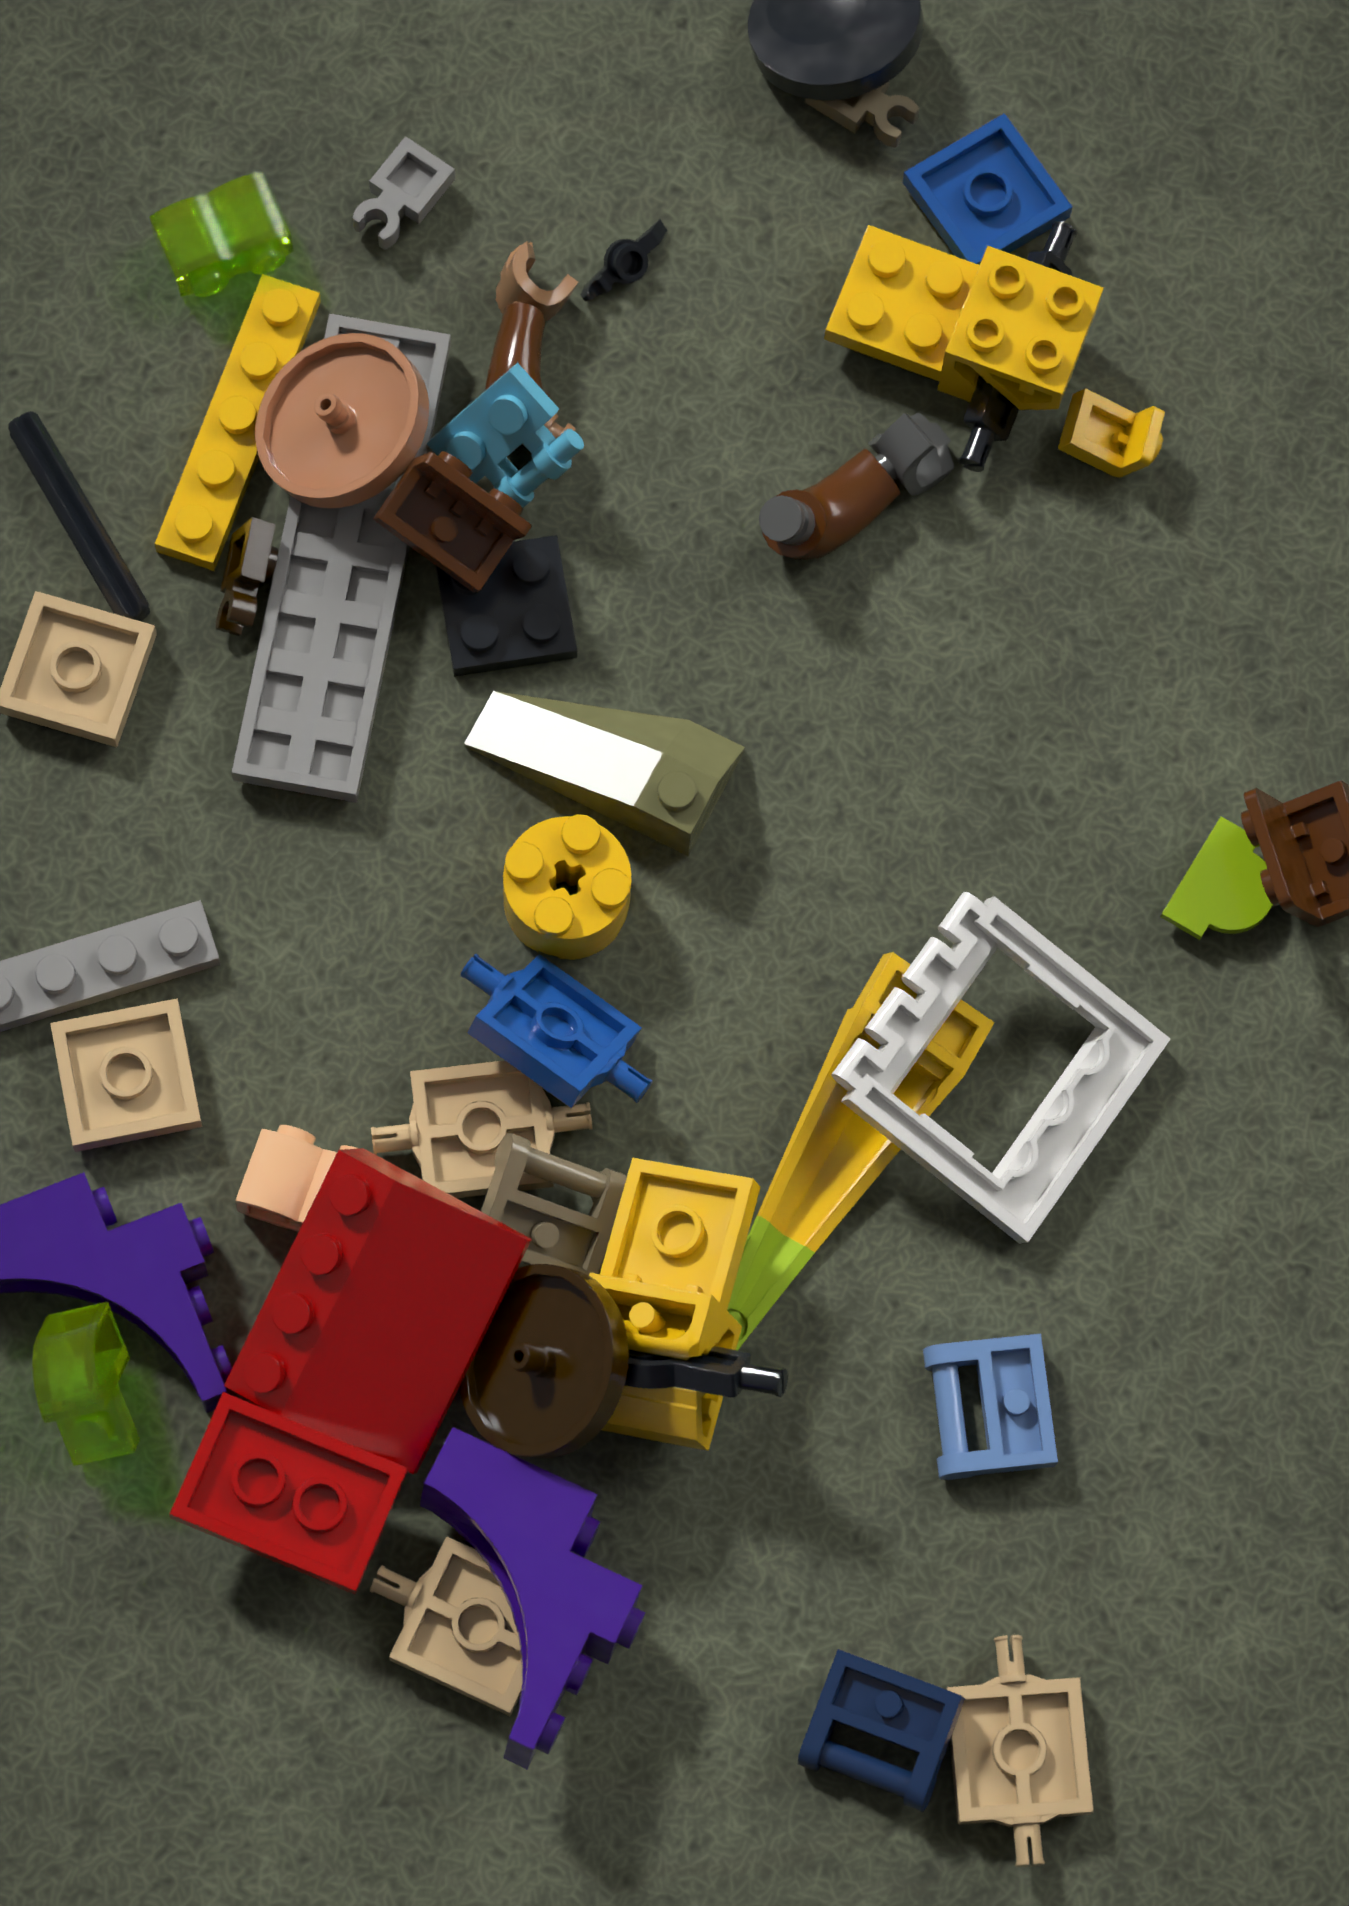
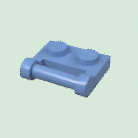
M1041 1334L944 1343L923 1349L925 1369L932 1371L943 1453V1456L937 1458L939 1479L951 1480L982 1474L1056 1467L1058 1458ZM976 1365L987 1450L969 1452L958 1368Z

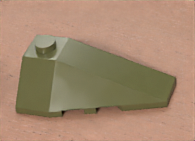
M497 691L492 692L464 743V747L686 856H689L745 751V747L690 720Z

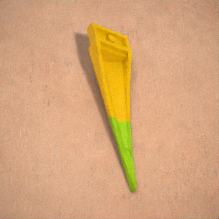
M894 952L883 954L853 1008L847 1009L746 1239L727 1310L742 1326L736 1350H739L814 1253L901 1150L841 1102L848 1091L831 1076L858 1038L867 1041L877 1050L881 1045L865 1032V1027L894 987L905 991L914 999L917 996L901 980L911 964ZM961 999L893 1095L918 1115L926 1114L929 1117L965 1076L995 1022Z

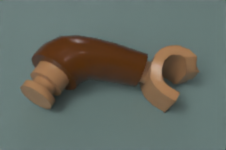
M526 241L512 251L500 273L501 279L496 287V302L501 313H503V317L494 345L485 390L517 362L543 390L540 367L545 321L550 320L561 310L579 283L567 274L554 290L546 291L540 289L528 277V273L536 261L532 242L528 243ZM544 391L546 395L550 398L551 395ZM557 414L544 424L555 438L567 429L576 430L570 423L565 428L555 422L559 416Z

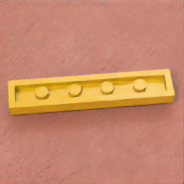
M262 274L155 541L156 552L215 571L259 459L255 440V426L260 404L270 383L278 372L294 356L302 351L321 302L319 292Z

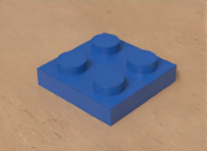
M1005 113L908 169L903 175L902 183L956 257L978 265L982 261L987 246L1011 253L1051 229L1054 222H1063L1070 218L1072 211L1070 202Z

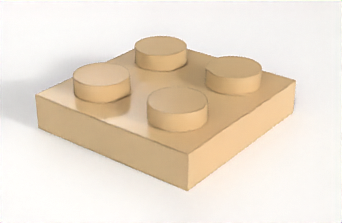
M35 591L0 688V713L118 747L157 635L155 625Z
M178 998L50 1023L72 1146L75 1152L202 1127Z

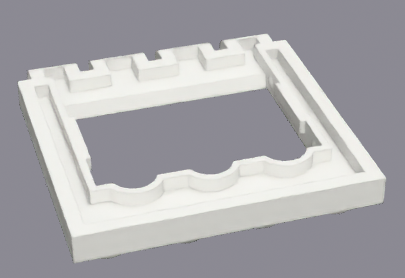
M963 892L937 928L954 945L950 948L941 940L930 937L901 978L903 983L917 994L915 999L905 991L894 987L865 1027V1032L881 1045L877 1050L867 1041L858 1038L831 1076L848 1091L841 1100L842 1103L1019 1244L1027 1243L1170 1041V1038L995 896L986 899L983 903L974 895ZM998 948L1057 998L1089 1021L1095 1028L993 1173H991L972 1158L974 1153L926 1114L918 1115L893 1095V1093Z

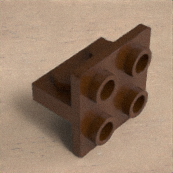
M441 451L438 456L432 452L423 454L411 461L373 520L473 593L478 592L486 583L513 541L525 537L532 525L520 517L523 508L513 498L494 488L488 493L471 481L469 478L473 473L472 470L455 456Z

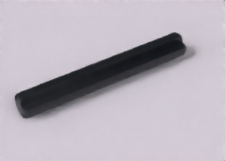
M29 411L14 418L8 424V430L13 442L114 614L142 621L150 614L149 603L39 415Z

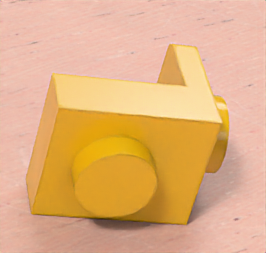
M1085 388L1072 395L1058 449L1111 476L1121 478L1149 466L1159 454L1163 443V436L1160 430L1165 411L1151 406L1138 413H1134Z

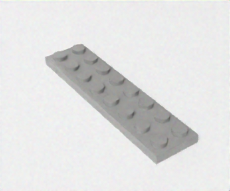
M329 314L324 339L348 333L374 335L397 347L417 368L428 392L429 418L424 439L414 458L429 453L430 447L427 443L433 435L451 347V335ZM402 476L374 497L342 508L314 507L301 503L290 496L277 564L231 772L233 781L351 802L358 801L410 547L375 522L373 518Z

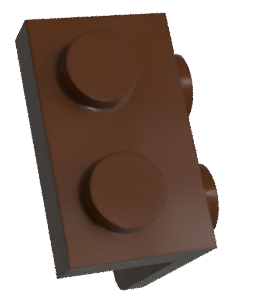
M1340 780L1285 803L1278 801L1258 788L1244 792V799L1248 810L1241 812V820L1251 844L1255 848L1259 846L1261 848L1267 869L1262 870L1260 876L1265 893L1272 905L1275 907L1280 905L1284 911L1315 927L1323 926L1349 916L1348 784Z

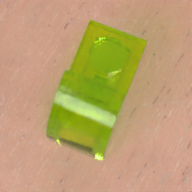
M108 1302L47 1315L34 1343L32 1368L39 1410L44 1423L56 1421L74 1466L135 1453L140 1442V1437L118 1385L130 1356Z

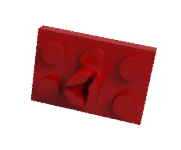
M223 1392L169 1515L170 1519L356 1595L404 1482L408 1468Z

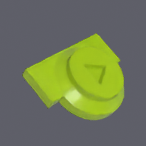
M1220 816L1160 916L1162 919L1199 940L1207 928L1221 933L1236 934L1256 927L1265 919L1272 907V903L1265 893L1260 872L1267 869L1265 861L1253 852L1255 847L1249 841L1244 829Z

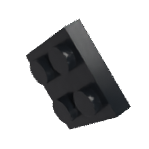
M557 535L513 541L481 590L474 593L435 565L454 677L577 658V645Z

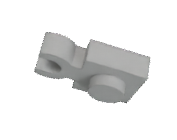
M405 136L370 179V192L378 198L368 199L356 208L353 215L354 230L360 233L369 221L374 219L382 220L387 225L378 235L379 246L384 250L390 248L399 237L400 220L404 215L420 224L454 182L455 169Z

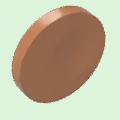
M363 333L340 334L310 345L283 366L270 383L260 404L255 426V440L258 456L264 469L286 493L301 503L310 506L342 508L374 497L403 474L422 444L429 418V398L425 382L414 364L397 347L374 335Z

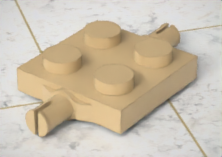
M503 1060L410 1071L414 1103L409 1117V1124L371 1127L375 1155L377 1153L412 1149L413 1155L421 1168L423 1181L455 1198L487 1195L495 1171L496 1152L501 1140L507 1133L526 1138L530 1141V1147L550 1154L554 1133L583 1129L592 1130V1117L589 1102L576 1104L572 1108L569 1106L551 1107V1103L540 1085ZM523 1172L517 1190L554 1187V1183Z
M446 1536L433 1566L419 1578L418 1582L397 1574L382 1565L377 1572V1579L374 1578L370 1592H375L405 1606L404 1626L389 1656L390 1661L511 1716L522 1689V1657L518 1632L501 1586L478 1552Z
M1006 1635L994 1638L999 1677H995L981 1685L947 1687L946 1689L965 1698L950 1739L957 1824L995 1822L1007 1827H1013L1016 1867H1027L1029 1865L1027 1840L1029 1841L1031 1867L1045 1864L1042 1853L1040 1825L1056 1817L1091 1815L1093 1813L1080 1678L1046 1680L1030 1674L1025 1675L1022 1647L1023 1636L1011 1635L1009 1639L1010 1661L1008 1637Z

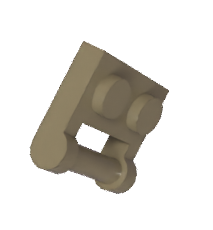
M507 1133L501 1140L496 1152L495 1171L481 1212L532 1239L521 1262L529 1265H557L574 1269L587 1275L589 1273L598 1274L609 1243L627 1176L609 1168H605L601 1172L592 1170L532 1148L528 1139ZM523 1172L591 1196L593 1204L589 1215L517 1190Z

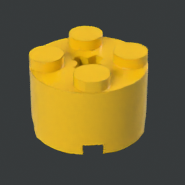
M580 814L547 819L526 830L507 852L503 871L504 910L507 921L518 939L527 947L537 952L540 951L548 955L557 956L559 959L575 960L596 954L617 937L629 911L631 867L628 856L616 837L599 825L593 818ZM564 881L569 886L578 884V893L569 895L565 888L556 890V884Z

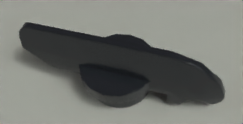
M661 219L635 241L619 239L609 246L604 257V267L586 283L581 292V297L584 301H590L598 295L608 293L612 289L611 285L615 282L630 284L644 276L648 268L647 254L661 243L667 232Z

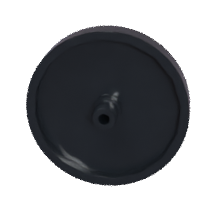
M754 0L748 16V36L752 53L763 75L779 89L789 94L812 100L831 101L852 98L873 91L897 76L912 60L919 48L924 30V18L920 0Z

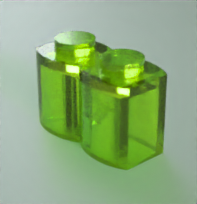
M263 172L252 173L233 179L207 194L190 197L166 206L149 217L153 235L181 297L192 293L197 297L214 295L223 290L228 285L229 279L235 275L249 271L256 275L269 273L280 267L285 262L286 256L294 252L290 231Z

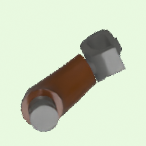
M904 413L884 433L877 434L868 443L876 452V457L864 448L834 473L817 484L804 490L783 491L766 501L759 514V525L768 546L779 555L797 560L822 558L830 554L866 528L901 493L894 482L898 479L910 495H919L933 488L946 478L955 468L948 448L951 439L936 422L930 423L920 413H916L911 417Z

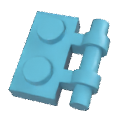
M518 362L427 443L437 456L441 451H444L465 463L473 472L469 479L475 484L486 476L494 485V489L500 490L513 498L522 508L533 500V491L548 478L555 480L565 473L572 465L571 458L584 448L582 438L574 430L567 429L555 438L544 426L557 413L559 408ZM523 443L532 453V460L518 471L507 459V456Z

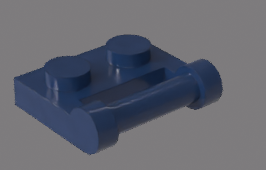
M838 1649L798 1756V1765L816 1772L819 1771L821 1766L903 1797V1805L924 1812L932 1796L938 1771L965 1698L962 1695ZM836 1722L919 1753L913 1772L832 1742L831 1735Z

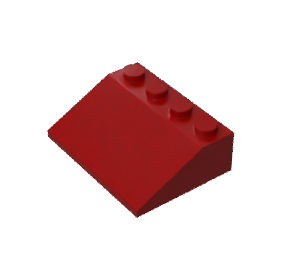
M364 1148L338 1150L224 1386L266 1410L408 1468L407 1472L416 1474L532 1239Z

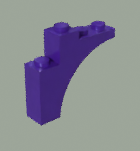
M85 1172L0 1204V1294L19 1292L57 1294L95 1304L127 1319L153 1338L179 1365L194 1387L205 1412L209 1413L216 1409L222 1393H227L224 1384L232 1367L223 1345L210 1349L202 1326L213 1322L200 1286L198 1285L188 1290L185 1286L188 1283L209 1276L203 1257L213 1254L214 1250L201 1217L188 1221L182 1203H178L107 1231L106 1227L116 1224L118 1221L104 1186L92 1191Z
M452 1427L424 1482L420 1506L433 1512L451 1525L472 1545L490 1568L509 1604L518 1632L522 1657V1689L518 1716L509 1735L503 1759L528 1770L537 1750L549 1755L566 1718L555 1713L565 1691L576 1696L578 1695L591 1668L593 1658L609 1664L618 1644L630 1649L646 1612L635 1608L643 1585L584 1558L601 1521L591 1517L597 1494Z

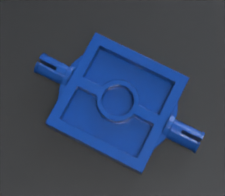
M475 954L463 968L460 976L490 996L488 1004L476 1015L467 1033L570 1108L591 1087L606 1081L632 1098L635 1103H638L650 1088L653 1080L648 1079L622 1060L625 1052L633 1045L642 1027L539 954L524 969L507 974L506 976L480 958L478 954Z

